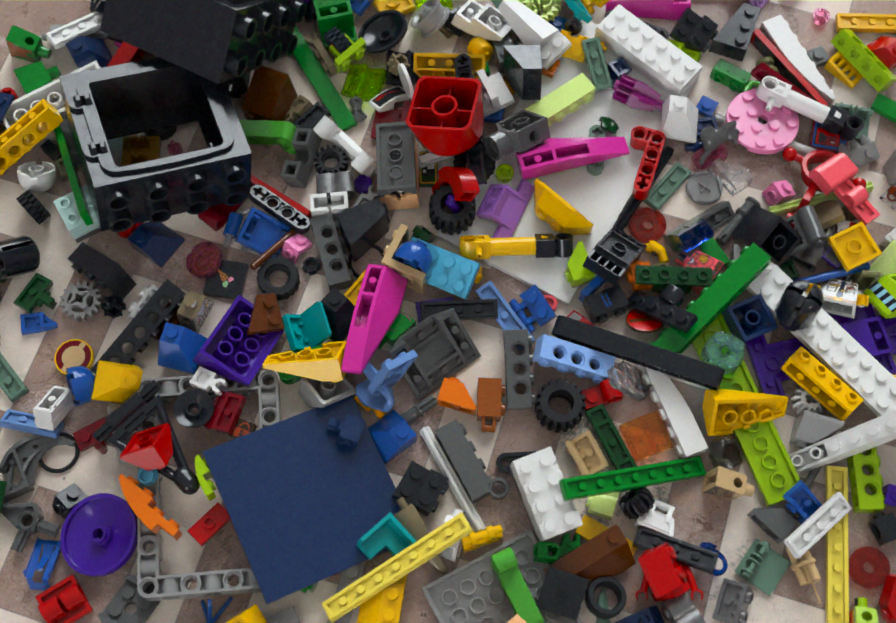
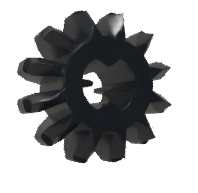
M643 487L626 492L625 496L621 497L619 505L622 512L629 519H638L639 516L643 517L645 513H648L653 508L655 500L649 489Z

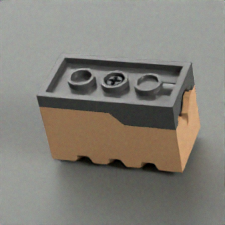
M406 121L376 124L377 190L381 203H385L388 210L420 208L417 140L406 124Z

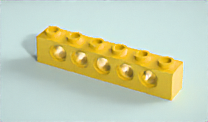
M44 98L0 135V176L64 121L60 113Z

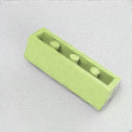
M581 73L525 110L547 117L548 126L550 127L554 122L563 120L568 113L577 111L582 104L591 102L594 98L596 87Z

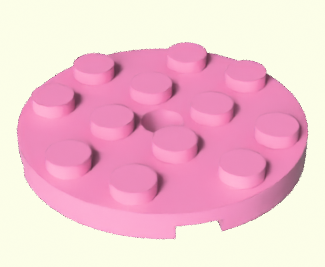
M757 89L748 90L736 96L727 109L725 123L736 121V129L740 131L737 144L740 143L753 153L774 154L786 149L795 139L799 129L797 112L783 105L781 108L774 106L771 111H767V102L760 100L756 96ZM761 117L767 123L761 124L758 119Z

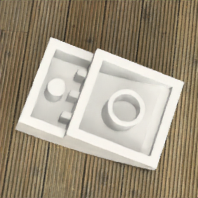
M468 0L456 12L451 21L452 25L466 33L493 41H501L512 29L495 7L489 3L483 7L475 0Z

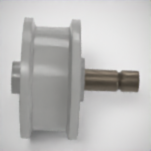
M427 0L413 16L411 27L414 29L418 28L423 38H429L439 30L449 39L453 33L444 26V23L450 15V8L440 4V0Z

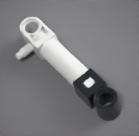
M773 76L764 77L756 90V96L760 100L767 102V111H771L774 106L781 108L783 105L821 123L820 128L835 135L839 133L845 140L855 139L864 127V122L859 116H848L849 112L834 105L829 108L791 90L792 85Z

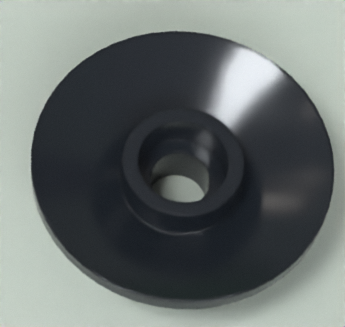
M192 389L185 391L176 399L173 413L178 423L182 426L198 428L205 425L213 416L214 403L206 392ZM193 409H199L196 414L192 413Z

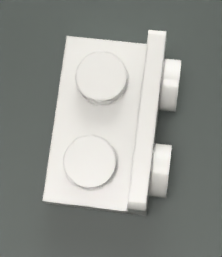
M153 284L148 287L144 286L138 294L141 296L137 303L133 301L127 309L130 312L127 317L134 319L159 288ZM163 298L161 300V307L164 308L166 303L169 301V298ZM149 314L148 321L153 323L158 314Z

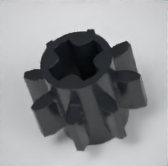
M115 294L108 297L105 296V303H101L104 316L109 315L113 319L123 316L122 310H126V303H123V297H118Z

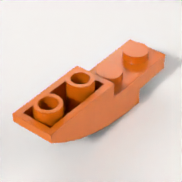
M122 474L119 476L120 485L129 506L144 525L155 535L160 529H163L175 540H178L182 536L179 530L180 525L173 519L168 521L163 517L164 513L155 506L154 494L147 488L143 490L137 486L139 483L130 475L127 478Z

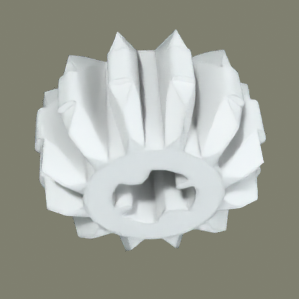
M802 387L794 391L791 401L794 402L792 408L798 409L797 415L801 414L804 410L817 414L823 412L822 408L824 406Z

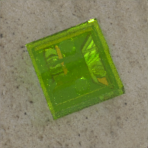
M351 64L352 66L348 72L341 95L348 98L357 96L363 101L369 102L381 93L386 79V70L369 68L367 64Z

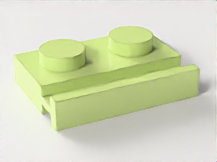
M894 239L882 252V255L870 266V271L881 272L880 279L886 274L896 273V241Z

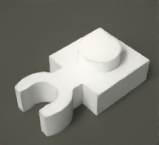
M201 366L189 382L191 386L206 393L212 389L219 396L222 395V392L217 388L221 385L228 386L224 379H217L216 373Z

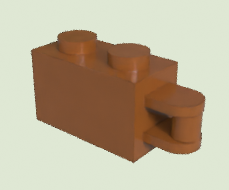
M478 378L477 421H482L481 432L495 433L496 422H500L501 416H505V404H501V397H505V385H502V378ZM485 421H493L492 424H485Z

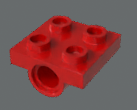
M74 574L35 596L39 603L38 609L47 623H75L94 611Z

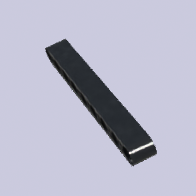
M562 315L557 316L551 332L553 336L713 390H719L725 370L718 366Z

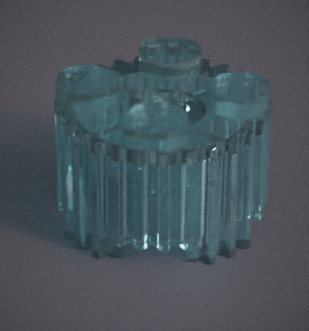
M722 331L717 332L708 339L701 352L702 361L724 369L726 375L728 373L731 374L744 359L745 350L743 349L745 345L742 340L736 339L737 336L729 335V332L726 334Z

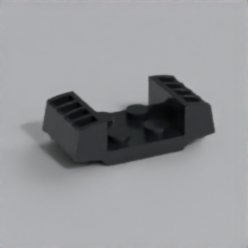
M615 226L596 244L587 256L583 267L616 287L632 263L641 258L647 245L642 244L639 240L634 239L626 234L625 231H621Z

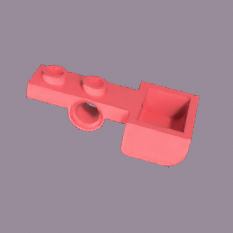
M838 153L811 170L808 176L826 196L834 192L859 222L862 221L866 226L879 217L880 213L867 200L869 197L867 190L861 185L855 186L850 181L859 170L846 154Z

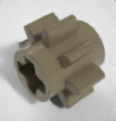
M393 53L386 63L389 65V72L397 76L399 74L398 64L403 63L406 69H408L410 66L408 58L401 53L397 55Z

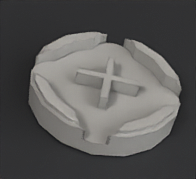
M709 170L694 172L686 183L688 197L699 205L714 204L719 200L723 192V183L720 177L712 174Z

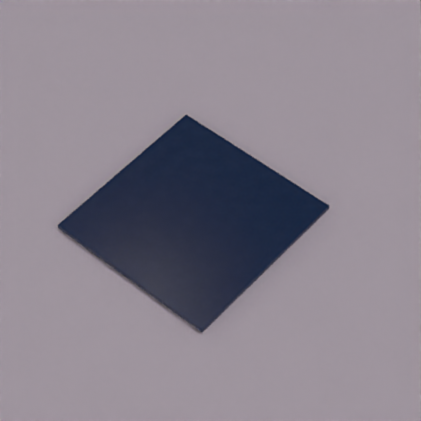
M352 395L323 408L316 407L202 451L266 605L369 560L358 548L357 542L387 514L391 512L394 515L401 510L396 502L397 499L392 497L396 490L394 483L366 424L356 448L343 447L339 442H336L340 432L327 429L330 417L336 418L340 422H344L347 414L363 419ZM384 547L374 557L383 554L388 550L386 549V547Z

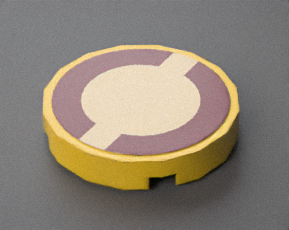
M70 339L63 342L58 347L54 356L56 368L65 376L68 374L65 370L66 368L83 366L91 369L94 363L93 349L88 343L80 339Z

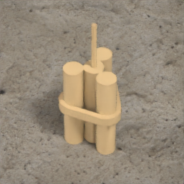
M786 548L792 563L791 569L795 571L800 586L812 583L818 602L821 604L814 585L820 582L821 577L816 567L817 561L812 557L810 549L803 556L795 559L790 550Z

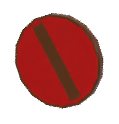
M633 310L626 316L628 327L639 333L657 332L664 325Z

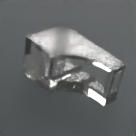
M720 158L713 161L710 168L713 174L720 177L723 186L732 197L749 187L754 178L751 171L745 168L743 164L732 166L723 162Z

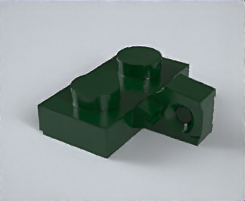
M36 273L13 303L30 314L36 306L42 307L43 304L48 308L54 309L57 303L50 296L51 293L49 292L54 283L52 280Z

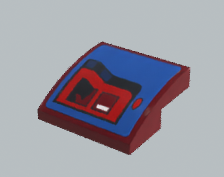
M812 120L809 147L838 154L840 143L847 146L848 140L843 139L839 133L835 135L820 128L821 123Z

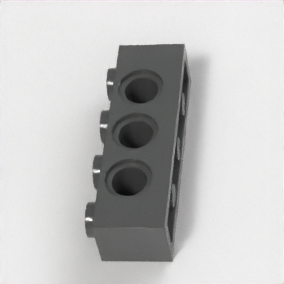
M332 213L311 218L310 222L329 290L331 291L333 288H336L339 291L350 288L352 286L351 280H354L352 269H348L346 263H349L347 252L342 251V247L345 245L342 235L338 236L337 230H340L337 219L333 220ZM326 234H332L329 238L324 237ZM331 250L337 251L335 254H329ZM335 267L342 268L340 271L333 270Z
M528 329L504 330L507 411L531 410L532 405H535V393H531V385H534V373H530V366H533V354H529V346H532V335H528ZM515 346H521L524 350V353L522 355H516L513 352V348ZM517 365L523 366L525 369L524 374H516L514 367ZM523 385L526 392L518 394L515 391V386Z

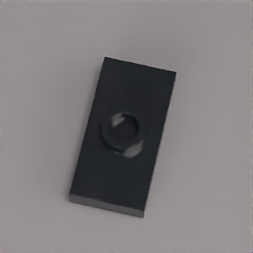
M316 102L293 124L297 128L313 129L324 115L330 117L331 113L319 102Z

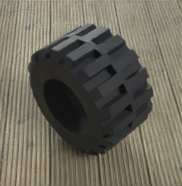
M447 183L446 187L441 185L440 190L436 188L434 195L431 194L429 218H431L432 225H435V229H441V233L449 232V235H453V232H457L458 235L461 234V230L467 231L468 226L471 227L473 220H475V198L473 201H456V204L463 209L460 213L454 215L445 213L442 210L446 206L445 200H447L449 194L454 195L451 185Z
M556 379V382H553V380L548 381V385L544 384L541 390H539L535 401L534 410L537 413V420H541L540 424L543 427L545 425L548 426L547 430L555 429L556 433H559L560 430H563L564 433L568 432L569 428L571 430L574 429L576 424H579L586 407V403H584L585 396L581 395V388L576 389L577 384L574 382L569 384L567 379L564 382H561V379ZM553 398H564L570 403L571 411L566 414H557L550 409L548 402Z

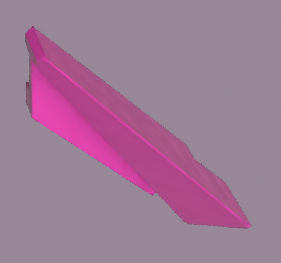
M609 0L606 3V12L614 10L620 4L636 17L677 21L686 8L689 7L691 9V0Z

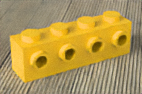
M802 346L780 368L838 420L844 421L863 401L856 392Z

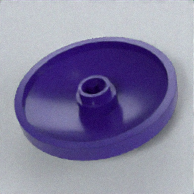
M99 493L83 499L69 512L62 526L60 546L65 561L78 573L91 577H102L116 572L129 561L137 547L138 517L126 500L113 494Z

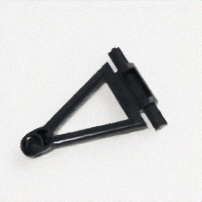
M153 380L140 392L135 391L105 418L107 421L92 435L101 443L116 430L107 439V442L123 451L128 444L124 439L152 414L156 413L160 425L165 423L170 425L173 458L177 465L176 470L166 466L163 469H157V471L173 481L183 493L192 495L198 491L200 483L197 475L187 465L160 395L154 397L149 403L147 402L162 389Z

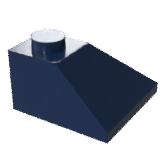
M81 36L66 43L78 69L94 61H97L100 68L107 67L113 58L102 38Z
M149 221L139 225L128 238V241L133 249L162 268L184 243L185 239L163 223H152Z
M761 294L731 305L722 312L730 332L744 343L779 328Z

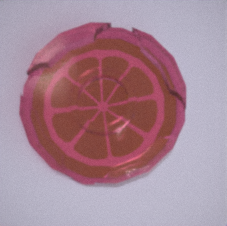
M211 242L199 243L192 248L193 251L187 256V270L194 277L200 279L214 275L219 270L223 258L221 250Z

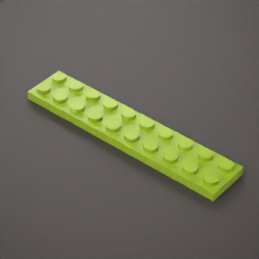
M721 313L692 343L700 361L725 370L719 389L759 393ZM770 420L764 423L760 421L751 424L750 428L744 429L742 427L734 430L733 434L767 507L784 501L782 496L800 478L773 421Z

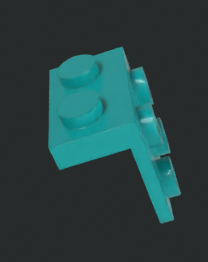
M322 302L314 303L300 315L285 314L282 316L284 330L290 349L293 352H299L309 346L311 348L318 346L332 335Z

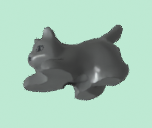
M736 121L725 123L719 129L709 126L701 131V142L703 143L705 153L701 156L699 165H703L712 151L716 150L726 141L737 144L740 131L736 129Z

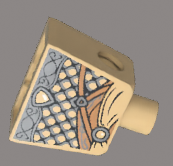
M718 466L706 472L702 493L735 500L744 495L752 497L754 485L747 483V476L745 474Z

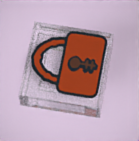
M892 184L879 199L893 210L896 208V186Z

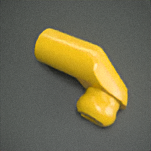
M653 240L646 243V251L657 253L660 263L669 262L666 250L662 245Z

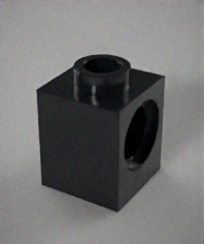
M884 512L873 516L874 520L868 523L879 546L896 540V518L894 514L889 513L885 515Z

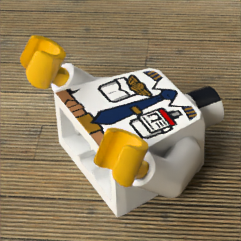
M842 277L841 280L830 279L827 284L817 285L823 293L824 302L821 308L826 313L855 318L856 305L859 308L868 307L869 295L858 291V284L852 283L849 277ZM809 283V286H808V289H807V292H806L807 294L809 293V291L811 290L812 286L814 285L813 283Z

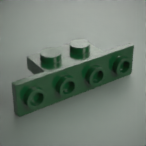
M636 265L635 284L653 285L651 292H657V294H660L667 285L673 284L682 289L685 295L690 293L693 286L710 287L713 284L712 268Z

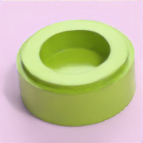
M501 164L497 167L496 179L499 182L508 183L513 179L514 169L512 166Z

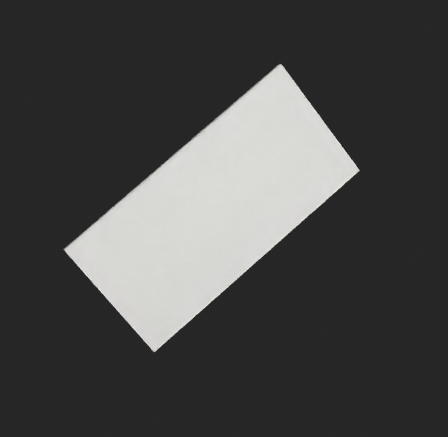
M581 20L582 29L580 33L570 35L576 38L578 35L588 37V39L594 38L597 24L591 21L586 23ZM607 49V52L603 51L606 64L619 58L609 49ZM561 56L558 59L560 66L557 68L556 73H554V77L550 78L542 75L541 99L581 73L592 83L586 59L582 63ZM632 68L628 76L646 83L661 95V100L665 101L669 95ZM696 81L681 95V97H688ZM612 89L596 92L591 102L582 104L577 111L568 113L560 122L556 121L549 127L550 137L588 138L590 128L593 125H601L600 117H609L618 124L619 129L615 134H611L607 130L605 137H625L630 154L604 160L603 172L598 176L591 175L587 170V165L536 177L593 224L592 232L589 235H573V251L577 243L582 241L588 255L596 244L613 228L632 195L634 181L644 151L631 147L630 136L632 129L636 126H643L661 131V111L654 109L653 112L629 107L612 99L614 93ZM521 99L511 116L526 109L538 100ZM595 131V137H599L598 131ZM514 152L495 161L496 168L493 175L487 180V184L479 185L480 192L475 197L476 212L491 184L508 185L516 191L522 177ZM596 162V163H594V165H593V166H594V169H598L597 162ZM501 164H509L514 169V177L508 183H501L496 179V169ZM536 178L528 179L527 181L534 186ZM534 192L511 237H534V234L552 233L555 236L559 233L553 231L550 224L545 220L542 221L537 217L534 207ZM475 215V220H473L471 227L468 226L467 231L461 230V234L457 235V232H453V235H449V232L441 233L440 229L436 237L459 249L460 237L466 235H489L492 238L499 224L493 219H479ZM535 255L490 256V259H479L531 287L534 284L537 285L542 293L554 296L557 301L567 306L579 286L572 288L570 282L567 283L564 276L570 257L536 258Z

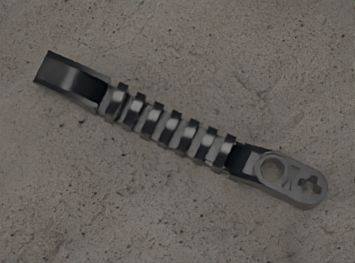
M460 54L456 57V78L476 79L475 67L468 54ZM484 130L479 141L466 151L467 168L474 173L478 185L487 184V156L484 148Z

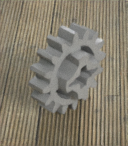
M77 281L76 286L69 285L70 290H63L66 295L60 296L61 300L64 301L60 303V306L63 308L62 312L70 320L74 318L76 322H79L82 318L84 322H87V317L94 319L93 314L100 313L98 307H101L100 301L104 299L101 291L93 283L89 285L87 281H84L83 285H81Z

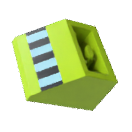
M896 273L886 274L867 288L863 294L869 295V303L883 317L888 319L896 317Z

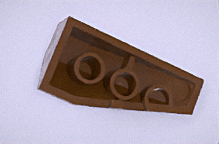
M615 524L549 566L589 580H595L599 577L618 575L635 565V561L627 539L618 525ZM548 567L544 569L545 573H547Z

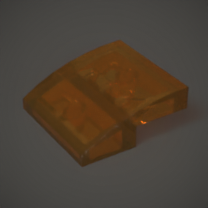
M658 411L645 414L619 425L636 463L674 447Z

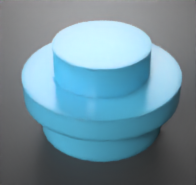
M141 468L138 472V480L145 486L155 484L158 479L157 469L148 471Z

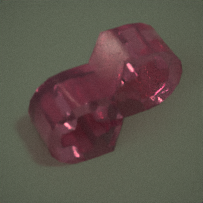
M722 144L712 151L703 165H699L700 158L705 153V149L701 148L693 154L692 162L698 169H705L710 165H719L727 159L728 151Z

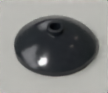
M385 10L376 13L362 25L358 39L362 37L366 41L365 51L369 53L389 51L396 47L404 38L408 29L407 19L403 13L397 10Z

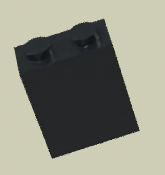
M504 45L503 77L522 100H541L542 60L540 45Z
M379 198L337 213L340 232L354 262L358 261L389 231L388 223H390L387 215L389 212L386 204H382Z
M756 205L752 206L731 233L745 247L747 245L750 247L754 242L771 257V262L778 267L781 266L803 238L781 216Z

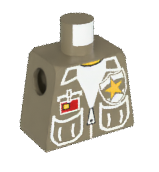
M189 290L177 311L179 325L199 333L214 303L208 297Z

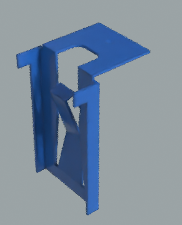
M37 538L26 570L24 569L23 571L30 589L47 590L50 588L48 579H51L61 551L60 541ZM44 544L43 552H42V557H41L40 562H39V564H38L39 557H40V553H41V549H42V545ZM47 563L42 577L43 583L34 582L32 578L35 570L43 571Z

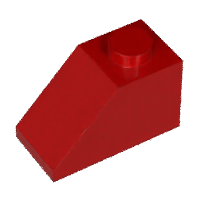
M891 573L886 577L878 603L881 608L880 614L887 623H896V574Z

